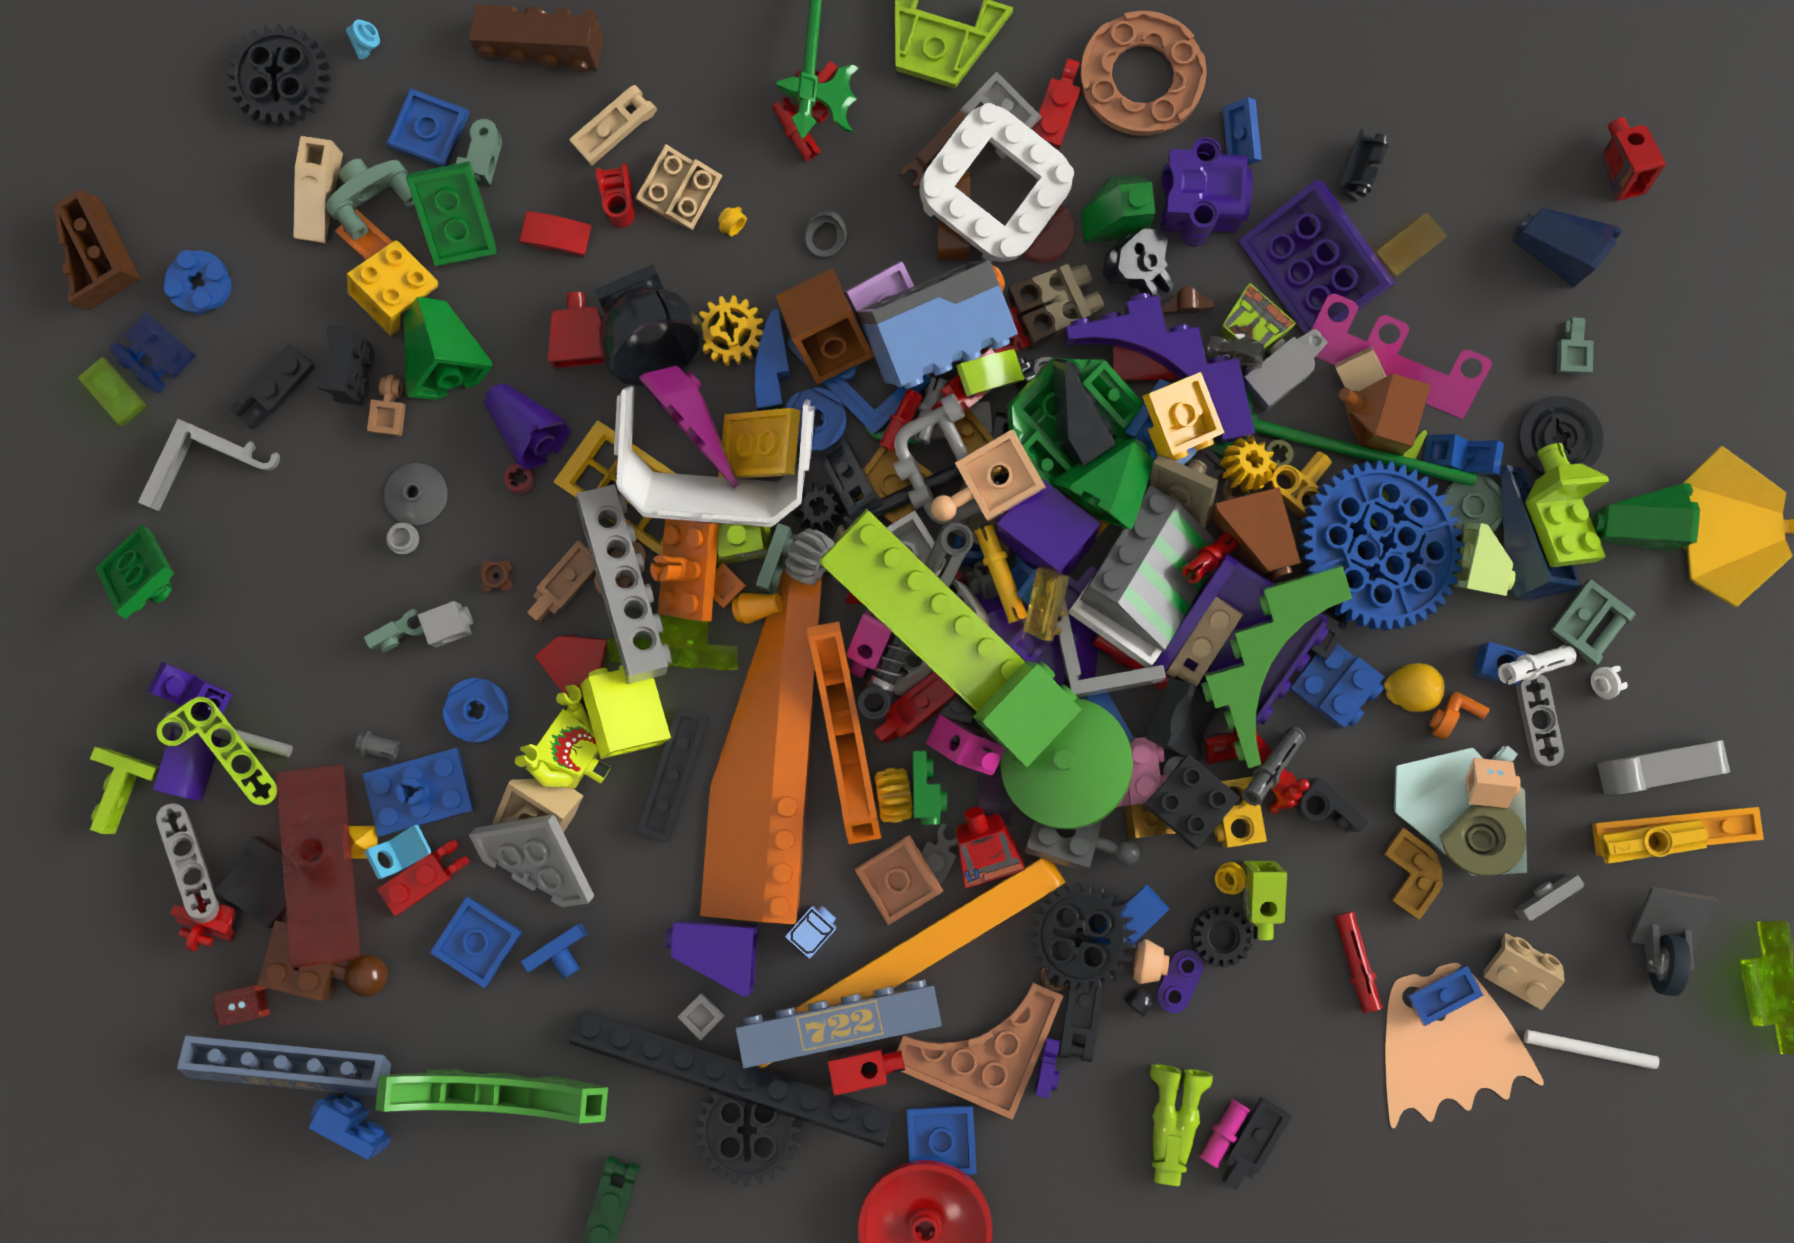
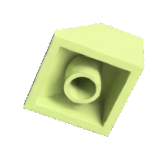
M1465 523L1461 542L1465 546L1460 547L1458 553L1463 555V559L1456 561V564L1463 570L1453 574L1459 582L1452 586L1506 596L1507 590L1512 589L1515 581V571L1512 570L1513 562L1488 524Z

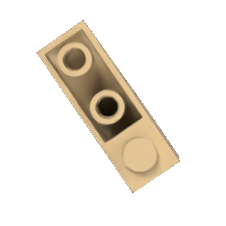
M300 137L295 162L294 239L326 244L331 215L326 209V203L332 194L336 192L343 153L332 140Z

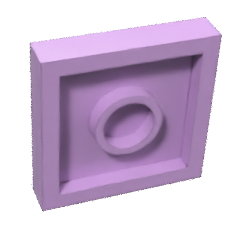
M900 261L846 290L844 293L861 325L856 311L909 289L914 284L903 262Z

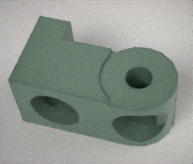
M480 119L474 122L470 128L472 141L467 157H457L456 164L470 161L476 182L491 186L502 146V138L492 121Z

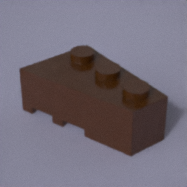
M78 189L53 205L58 241L63 246L65 263L62 264L63 274H66L68 277L70 293L66 294L69 304L91 310L141 279L101 198Z

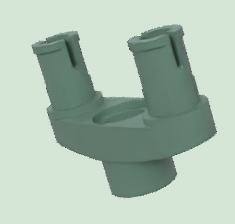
M354 159L340 169L338 176L344 182V185L328 199L326 209L333 219L340 221L352 239L357 240L368 232V228L354 208L388 187L394 189L406 207L414 206L406 181L408 172L398 160H390L368 169L361 159Z

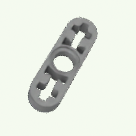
M1540 674L1532 682L1533 684H1539L1540 690L1535 692L1536 701L1543 700L1544 705H1536L1529 708V703L1535 702L1533 692H1527L1526 686L1531 684V680H1520V684L1516 685V692L1530 757L1537 765L1546 767L1554 766L1562 760L1564 748L1550 683L1544 675ZM1537 710L1543 711L1548 717L1547 726L1543 729L1536 728L1532 723V715ZM1551 733V737L1544 738L1546 746L1548 748L1552 747L1554 750V754L1549 755V761L1546 756L1540 755V750L1545 747L1543 738L1536 739L1535 735Z

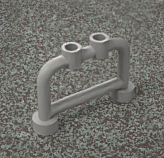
M954 393L941 399L943 406L900 428L894 442L896 455L899 461L893 463L894 468L902 481L908 478L914 490L908 492L913 506L916 510L923 507L931 520L943 525L949 522H959L980 512L981 509L976 500H972L958 507L955 516L951 520L945 522L936 520L931 514V504L934 500L933 494L925 483L916 460L908 450L907 441L912 435L939 423L957 461L969 455L953 423L965 417L963 409Z

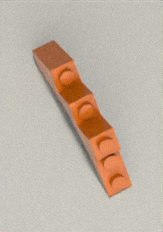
M838 621L807 627L848 843L850 845L881 839L872 782L840 623Z

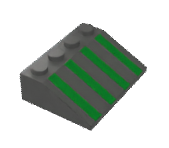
M1150 485L1144 493L1134 526L1131 530L1122 528L1079 600L1164 652L1211 572L1209 571L1198 583L1192 584L1187 580L1195 573L1192 571L1184 578L1182 568L1197 557V553L1202 547L1211 545L1215 539L1178 501Z

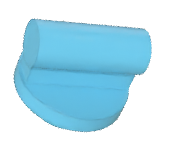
M356 20L351 26L346 28V33L358 59L367 58L370 55L369 52L380 43L377 29L369 22Z

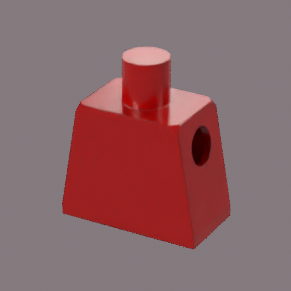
M584 292L567 293V309L552 312L548 362L554 369L604 364L599 344V327L603 320L597 307H586Z

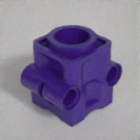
M1210 137L1198 139L1191 150L1170 149L1168 154L1169 162L1164 165L1162 170L1161 187L1165 194L1166 203L1160 215V230L1162 232H1181L1183 241L1193 247L1203 245L1211 232L1236 233L1242 221L1248 220L1251 209L1253 174L1252 169H1247V156L1221 154L1219 143Z

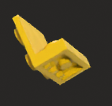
M397 240L347 273V293L389 336L400 330L401 313L411 307L417 297H425L438 287V281Z

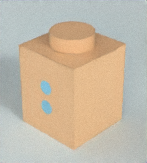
M1473 758L1465 778L1468 804L1509 808L1513 796H1517L1520 791V777L1515 775L1514 763Z

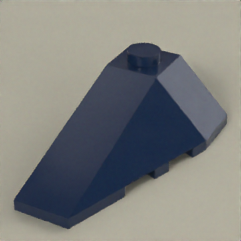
M1511 465L1502 466L1504 549L1513 562L1512 570L1515 571V581L1511 589L1512 593L1516 598L1535 600L1581 588L1582 585L1574 565L1550 567L1525 504L1533 486L1523 468Z

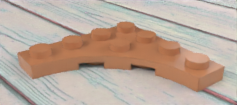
M1032 982L1027 994L1017 1008L1000 1024L983 1034L966 1040L942 1043L923 1041L903 1035L897 1051L902 1050L905 1071L901 1072L1013 1120L1063 995Z

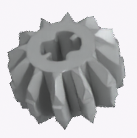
M810 528L799 533L797 539L792 542L791 549L787 551L788 557L785 560V573L802 584L812 586L821 580L824 572H827V569L819 563V560L834 545V541L824 533Z

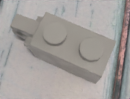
M1316 328L1298 339L1293 337L1287 343L1284 339H1281L1268 350L1271 356L1262 363L1259 359L1255 360L1243 371L1246 374L1243 378L1245 389L1251 392V396L1266 412L1310 376L1315 367L1314 358L1328 342Z

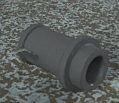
M371 731L366 733L360 732L356 740L355 751L360 752L361 756L370 754L394 761L399 750L397 746L400 745V742L374 736Z

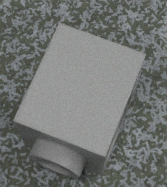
M456 601L418 614L428 645L435 648L472 634L469 626L473 624L472 616L466 606L462 607V604Z

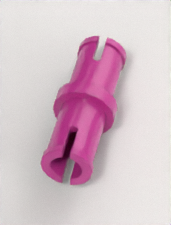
M1233 1099L1230 1101L1231 1103L1219 1124L1213 1125L1212 1130L1214 1132L1202 1153L1198 1156L1215 1168H1218L1231 1142L1235 1144L1238 1138L1235 1135L1251 1111Z

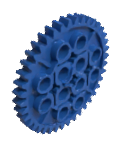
M1381 460L1372 463V465H1370L1369 461L1360 464L1359 467L1357 464H1354L1348 468V471L1343 469L1337 472V477L1334 475L1326 480L1327 484L1317 488L1320 494L1317 493L1311 496L1310 500L1314 505H1309L1304 509L1310 516L1300 521L1308 529L1298 532L1299 536L1306 539V542L1298 545V548L1307 551V555L1301 557L1300 561L1309 563L1310 566L1303 573L1310 574L1337 565L1343 566L1345 575H1349L1353 580V588H1350L1352 599L1337 604L1334 614L1338 616L1346 612V622L1354 621L1357 618V627H1363L1368 624L1370 630L1381 627L1382 631L1392 629V626L1394 630L1404 628V624L1406 627L1415 625L1416 621L1426 620L1427 615L1437 612L1436 606L1445 605L1444 597L1453 594L1449 586L1458 584L1459 581L1452 574L1462 572L1463 570L1459 565L1455 564L1456 561L1463 559V555L1456 552V549L1465 545L1463 542L1456 540V536L1463 533V531L1453 528V524L1458 522L1459 518L1449 517L1448 515L1453 510V505L1444 507L1442 503L1447 496L1445 494L1438 497L1435 495L1438 485L1436 484L1428 488L1426 486L1428 477L1425 476L1417 480V470L1414 469L1406 474V465L1404 464L1395 469L1394 462L1392 461L1384 466ZM1382 489L1388 493L1389 502L1383 498ZM1342 503L1346 504L1349 508V516L1343 513ZM1410 504L1415 506L1417 517L1412 514ZM1370 517L1376 521L1377 531L1371 527ZM1330 531L1336 535L1337 545L1333 544L1329 539ZM1398 532L1405 537V545L1400 543ZM1358 546L1362 547L1365 551V559L1359 556ZM1427 547L1433 552V559L1428 557L1426 553ZM1387 560L1393 566V574L1386 568ZM1415 575L1421 580V588L1415 584ZM1374 589L1378 590L1381 594L1380 603L1374 598Z

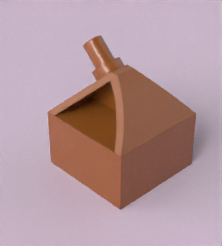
M1393 373L1360 391H1351L1348 388L1341 389L1338 396L1345 402L1346 413L1358 444L1397 455H1402L1413 447L1431 385Z

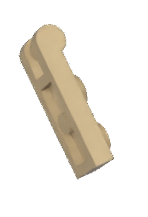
M636 85L629 87L569 139L571 144L591 166L643 121L649 120L656 113L657 108L651 101H646L642 97L643 92ZM631 105L636 108L632 114L626 110Z
M1216 596L1166 673L1173 678L1177 676L1197 687L1243 613ZM1187 658L1198 663L1194 672L1183 665Z

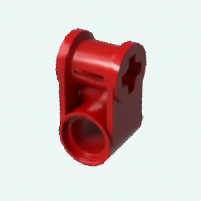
M622 163L621 167L607 170L595 168L602 207L609 223L616 228L628 227L634 221L635 210L631 192L632 182L627 163ZM616 206H626L623 212L618 214L612 213L613 208Z

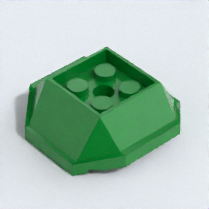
M1052 358L1007 405L1009 431H1015L1039 476L1066 496L1053 485V482L1057 477L1077 465V463L1071 461L1056 435L1052 361L1060 358ZM1063 359L1073 362L1079 369L1082 376L1079 380L1084 389L1089 390L1097 401L1095 408L1100 417H1104L1111 425L1113 430L1112 438L1115 439L1117 437L1130 440L1125 431L1144 403L1105 360Z

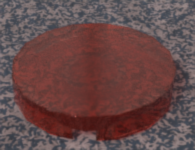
M1061 204L1031 246L1023 254L1036 262H1050L1061 257L1070 247L1074 237V221L1069 210Z

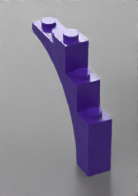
M1148 293L1135 295L1130 298L1131 301L1126 303L1124 308L1125 315L1121 316L1120 312H1113L1103 315L1102 320L1090 322L1088 318L1072 321L1070 323L1071 326L1066 327L1064 332L1066 346L1087 344L1117 346L1140 353L1156 361L1180 380L1201 372L1224 431L1223 434L1215 437L1218 445L1232 443L1240 438L1246 440L1255 434L1239 358L1229 360L1227 355L1210 359V364H1207L1199 327L1189 328L1188 324L1178 325L1170 328V332L1167 333L1159 296L1150 297Z

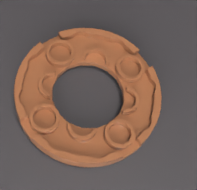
M1154 11L1124 13V16L1103 24L1089 40L1080 68L1082 92L1093 113L1109 127L1122 133L1136 136L1164 133L1185 121L1199 103L1207 75L1205 56L1194 40L1195 36L1178 20ZM1137 46L1153 47L1162 52L1170 61L1173 70V82L1164 96L1153 102L1139 103L1125 98L1117 90L1112 77L1113 65L1118 56L1129 48Z

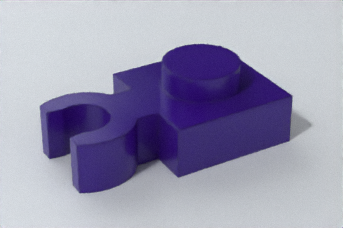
M1047 1037L1044 1042L1034 1087L1036 1096L1049 1099L1050 1090H1057L1060 1071L1055 1070V1062L1059 1050V1039Z

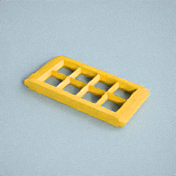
M597 420L553 482L576 498L577 493L585 490L575 483L589 464L605 475L597 488L607 486L611 480L616 483L617 475L615 474L617 472L618 458L609 470L593 460V457L605 440L614 445L615 431ZM632 444V450L653 472L676 474ZM643 517L637 526L625 518L626 524L632 523L636 540L658 555H662L664 537L659 542L643 531L651 518ZM606 518L615 525V522L612 519Z

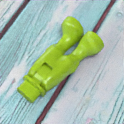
M1151 1064V1079L1159 1086V1102L1152 1114L1154 1121V1160L1152 1161V1167L1155 1168L1154 1182L1180 1186L1181 1175L1187 1172L1185 1165L1191 1152L1196 1128L1200 1125V1116L1197 1109L1202 1093L1211 1087L1213 1074L1196 1069L1184 1070L1182 1105L1179 1111H1177L1175 1102L1181 1079V1070L1169 1065Z

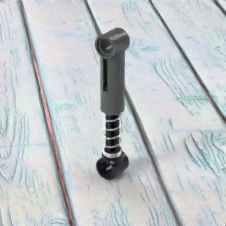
M949 522L943 525L924 563L936 574L946 553L949 554L938 576L948 588L966 553L973 545L974 540L971 530L966 525L958 522ZM958 529L963 533L964 541L961 546L952 548L947 543V536L952 530ZM894 633L895 637L891 645H887L889 649L885 657H881L883 661L879 669H875L877 673L872 675V678L868 679L866 684L857 693L858 708L866 718L880 719L889 711L890 700L894 694V681L897 676L901 675L900 669L903 664L907 663L906 657L908 653L913 652ZM870 693L880 694L882 696L881 705L874 709L868 708L864 704L866 696Z

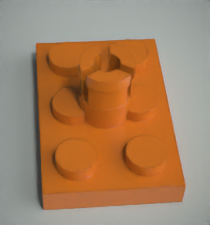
M665 519L662 555L653 558L656 563H651L650 566L653 579L660 581L658 614L697 621H712L719 533L718 523Z

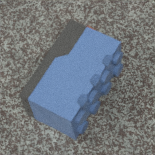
M990 260L970 261L856 311L885 383L894 384L897 387L905 386L906 389L923 382L922 376L924 374L934 373L935 376L943 374L952 369L951 364L953 361L963 360L964 363L981 356V349L991 347L992 350H995L1010 343L1009 338L1017 335L1018 332L1002 293L1005 288V281L998 267L992 265Z

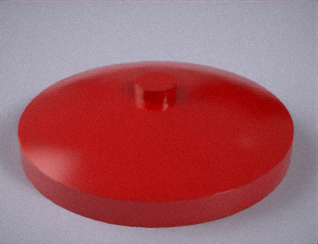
M917 1160L903 1163L883 1174L866 1194L859 1215V1243H991L992 1218L990 1208L978 1185L956 1167L933 1160Z

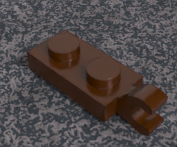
M960 110L917 154L916 158L901 169L899 173L901 178L907 172H913L916 175V181L911 185L913 190L920 186L919 182L924 174V168L933 162L966 116Z

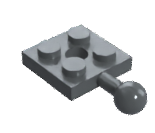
M1103 819L1084 828L1071 829L1073 833L1071 838H1063L1057 833L1055 828L1033 821L1024 852L1087 873L1090 869L1095 849L1114 855L1116 860L1125 866L1135 864L1140 858V848L1136 842L1126 839L1117 843L1099 837Z

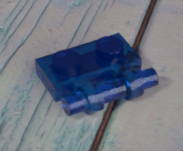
M147 312L125 334L133 342L130 348L126 349L120 343H115L110 348V352L117 358L118 364L124 369L129 368L138 376L137 380L144 387H150L156 393L161 392L165 388V383L159 379L164 372L176 378L197 356ZM144 353L154 361L149 367H146L139 361Z

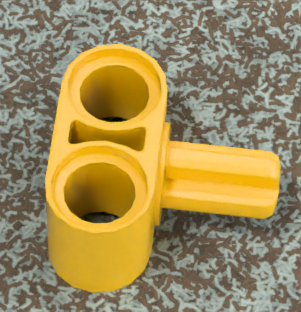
M1316 452L1301 472L1291 465L1279 466L1273 472V479L1266 484L1267 490L1279 487L1276 481L1278 475L1286 476L1291 483L1290 489L1280 487L1285 507L1302 519L1310 515L1304 510L1305 506L1302 504V496L1320 494L1317 489L1319 486L1316 483L1330 467L1332 461L1326 454Z

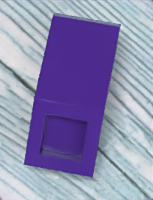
M163 661L147 689L151 694L181 706L196 697H205L213 701L222 714L233 695L192 673ZM198 702L192 707L191 713L208 719L211 715V708L205 702Z

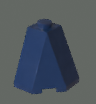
M1541 208L1534 216L1528 213L1516 228L1520 233L1513 242L1572 287H1575L1596 270L1617 242L1615 238H1618L1623 230L1615 225Z

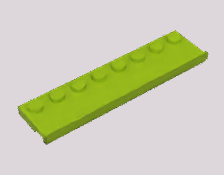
M866 509L839 537V540L826 554L824 553L820 557L819 563L975 711L978 712L1025 663L1008 644L869 510Z

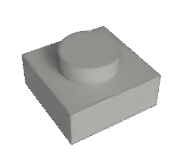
M700 993L678 1018L701 1041L725 1015L703 993Z

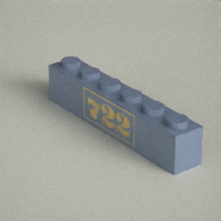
M926 979L906 983L907 989L894 991L893 986L873 990L874 996L861 998L860 993L840 997L841 1003L828 1005L827 1000L808 1004L809 1010L795 1012V1007L775 1011L776 1017L763 1019L762 1014L742 1018L743 1024H739L736 1027L743 1068L940 1027L942 1023L934 984H926Z
M185 1036L177 1069L192 1079L377 1097L379 1075L390 1074L392 1064L384 1055Z

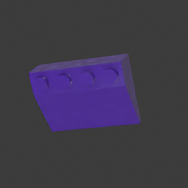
M1313 181L1238 240L1304 334L1311 331L1326 298L1330 294H1338L1356 302L1359 311L1396 284L1322 181ZM1342 302L1333 303L1328 309V316L1334 322H1342L1349 315L1348 307Z

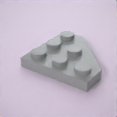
M554 814L476 827L469 834L484 863L493 868L499 865L513 873L511 877L513 880L533 891L539 888L552 896L551 901L561 907L588 904L594 897Z

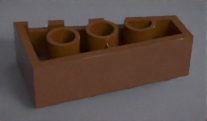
M475 4L469 42L475 52L485 58L502 56L508 57V59L517 63H525L528 60L538 62L542 66L549 68L561 65L568 66L577 72H587L588 70H598L604 35L594 10L583 9L582 15H572L570 9L557 8L556 14H548L541 10L540 7H528L524 12H519L513 6Z

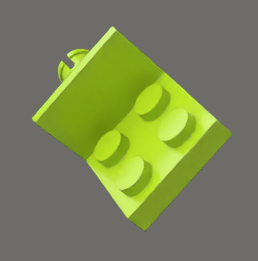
M1554 443L1543 447L1537 452V455L1542 462L1545 474L1535 481L1525 504L1550 567L1598 562L1606 556L1582 498L1608 483L1609 479L1607 475L1584 464H1570L1562 443Z

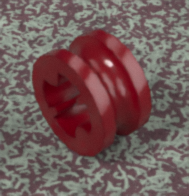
M516 463L510 465L504 472L503 479L505 485L516 494L527 493L534 486L535 477L530 469L525 470ZM521 471H524L523 476L527 478L526 482H520L518 487L513 486L516 484L512 480L513 474L519 475Z

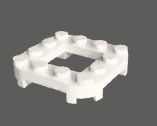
M986 103L974 109L965 117L922 175L919 182V191L924 205L923 209L930 217L935 215L981 251L983 253L981 257L985 260H990V262H1006L1017 259L1031 246L1067 197L1072 186L1074 170L1063 154L1013 114L1002 107ZM988 141L1038 179L1005 226L954 187Z

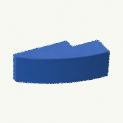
M779 309L771 311L758 347L755 365V395L758 411L784 409L779 380L791 378Z

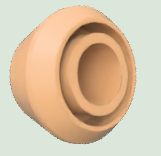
M1148 939L1138 942L1133 964V979L1138 984H1146L1159 981L1161 975L1167 976L1169 956L1164 955V949Z

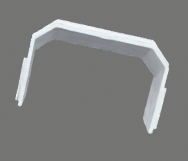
M630 385L622 389L621 394L617 396L614 455L618 456L617 489L643 517L772 527L802 502L805 471H809L812 453L815 407L810 406L811 400L808 399L803 404L799 465L795 467V475H786L778 482L737 479L739 485L734 489L724 477L653 472L632 450L635 386Z

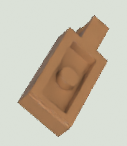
M578 540L536 587L537 591L533 597L537 601L527 612L536 622L541 623L550 612L556 615L560 610H563L595 573L588 547Z

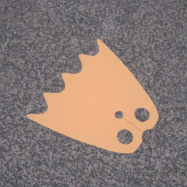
M1450 963L1439 966L1432 975L1421 977L1418 974L1404 976L1397 979L1392 986L1387 1009L1385 1066L1389 1121L1393 1129L1396 1127L1400 1115L1407 1108H1415L1429 1122H1432L1439 1103L1444 1099L1456 1100L1465 1110L1469 1111L1472 1109L1475 1094L1481 1088L1492 1089L1503 1099L1508 1100L1513 1080L1517 1076H1526L1539 1085L1543 1086L1544 1084L1537 1067L1507 1017L1474 975L1473 977L1484 996L1447 1014L1442 1021L1436 1020L1424 1026L1421 1024L1414 1009L1404 1003L1402 996L1407 988H1420L1462 966L1460 964Z

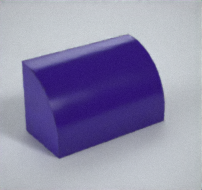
M172 727L168 740H178L182 736L183 729ZM198 733L177 746H166L153 790L202 801L216 756ZM211 736L213 744L219 747L221 739Z

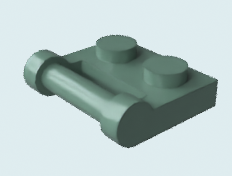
M777 524L756 586L759 591L765 594L778 593L780 589L778 585L784 572L785 560L788 557L787 551L791 549L792 542L798 537L791 532V528L788 526Z
M1592 579L1586 580L1549 632L1568 646H1571L1585 661L1591 665L1598 666L1603 659L1602 653L1625 622L1630 623L1636 614ZM1610 609L1614 614L1613 618L1593 645L1590 646L1585 641Z

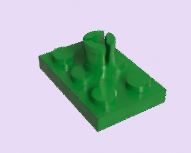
M470 161L407 174L406 181L434 266L497 254L496 243Z
M143 524L95 567L115 612L125 620L133 612H138L142 609L147 599L154 603H160L167 598L172 590L170 589L172 583L169 581L174 572L154 535Z

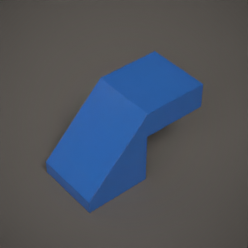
M1457 434L1427 435L1423 461L1476 475H1499L1504 443L1498 440L1468 441Z
M1147 884L1124 903L1127 905V908L1122 913L1123 917L1134 918L1127 924V929L1137 931L1136 934L1128 936V941L1135 943L1169 910L1168 906ZM1107 921L1097 928L1100 932L1106 930ZM1091 936L1097 942L1107 945L1111 943L1108 938Z

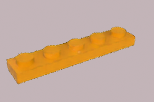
M1759 807L1592 823L1596 856H1601L1598 846L1599 835L1693 820H1702L1704 827L1707 829L1709 839L1707 845L1764 840ZM1653 833L1648 839L1649 847L1652 850L1658 845V839Z

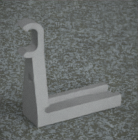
M177 419L138 502L160 511L193 440L263 471L275 469L279 464L280 455L277 452L273 453L269 462L261 463L252 458V452L256 449L252 441L248 442L243 448Z
M1049 594L1042 600L1047 605L1051 602L1059 605L1061 620L1059 622H1051L1047 629L1057 630L1067 687L1077 698L1162 683L1165 680L1166 676L1163 665L1078 680L1081 670L1066 601L1058 594Z

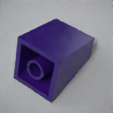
M1041 478L1046 487L1045 489L997 516L995 520L998 523L996 534L1027 566L1042 572L1052 582L1050 588L1056 591L1095 545L1101 523Z
M679 920L673 922L672 928L667 929L666 948H671L672 958L741 996H749L754 991L759 925Z

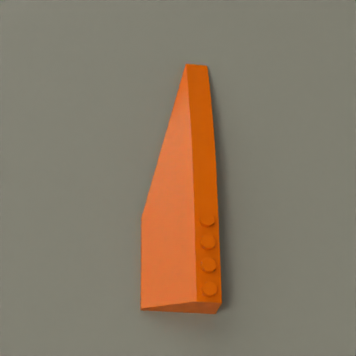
M784 566V572L778 585L780 587L778 594L781 596L783 609L781 612L769 615L765 619L710 785L700 916L767 923H798L816 672L806 628L820 625L823 575L821 580L810 586L791 578L790 575L785 573Z

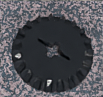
M1556 396L1538 402L1525 414L1519 426L1520 452L1524 453L1527 459L1526 463L1531 464L1536 469V472L1545 474V470L1541 460L1538 458L1537 452L1545 446L1554 444L1552 437L1557 435L1556 430L1560 434H1566L1567 440L1563 442V447L1570 464H1584L1591 468L1598 460L1603 448V430L1598 417L1586 404L1574 398Z

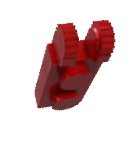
M452 840L435 852H431L377 889L394 916L400 915L450 881L452 879L451 876L470 864L467 856L457 859L446 869L441 863L440 859L454 852L459 846L456 840Z

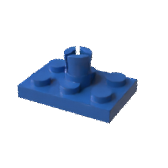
M453 748L362 774L378 837L404 831L414 825L422 826L475 811L459 748Z

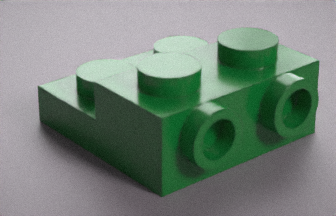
M913 751L914 818H920V825H940L941 811H947V791H940V784H927V779H933V758H927V751Z

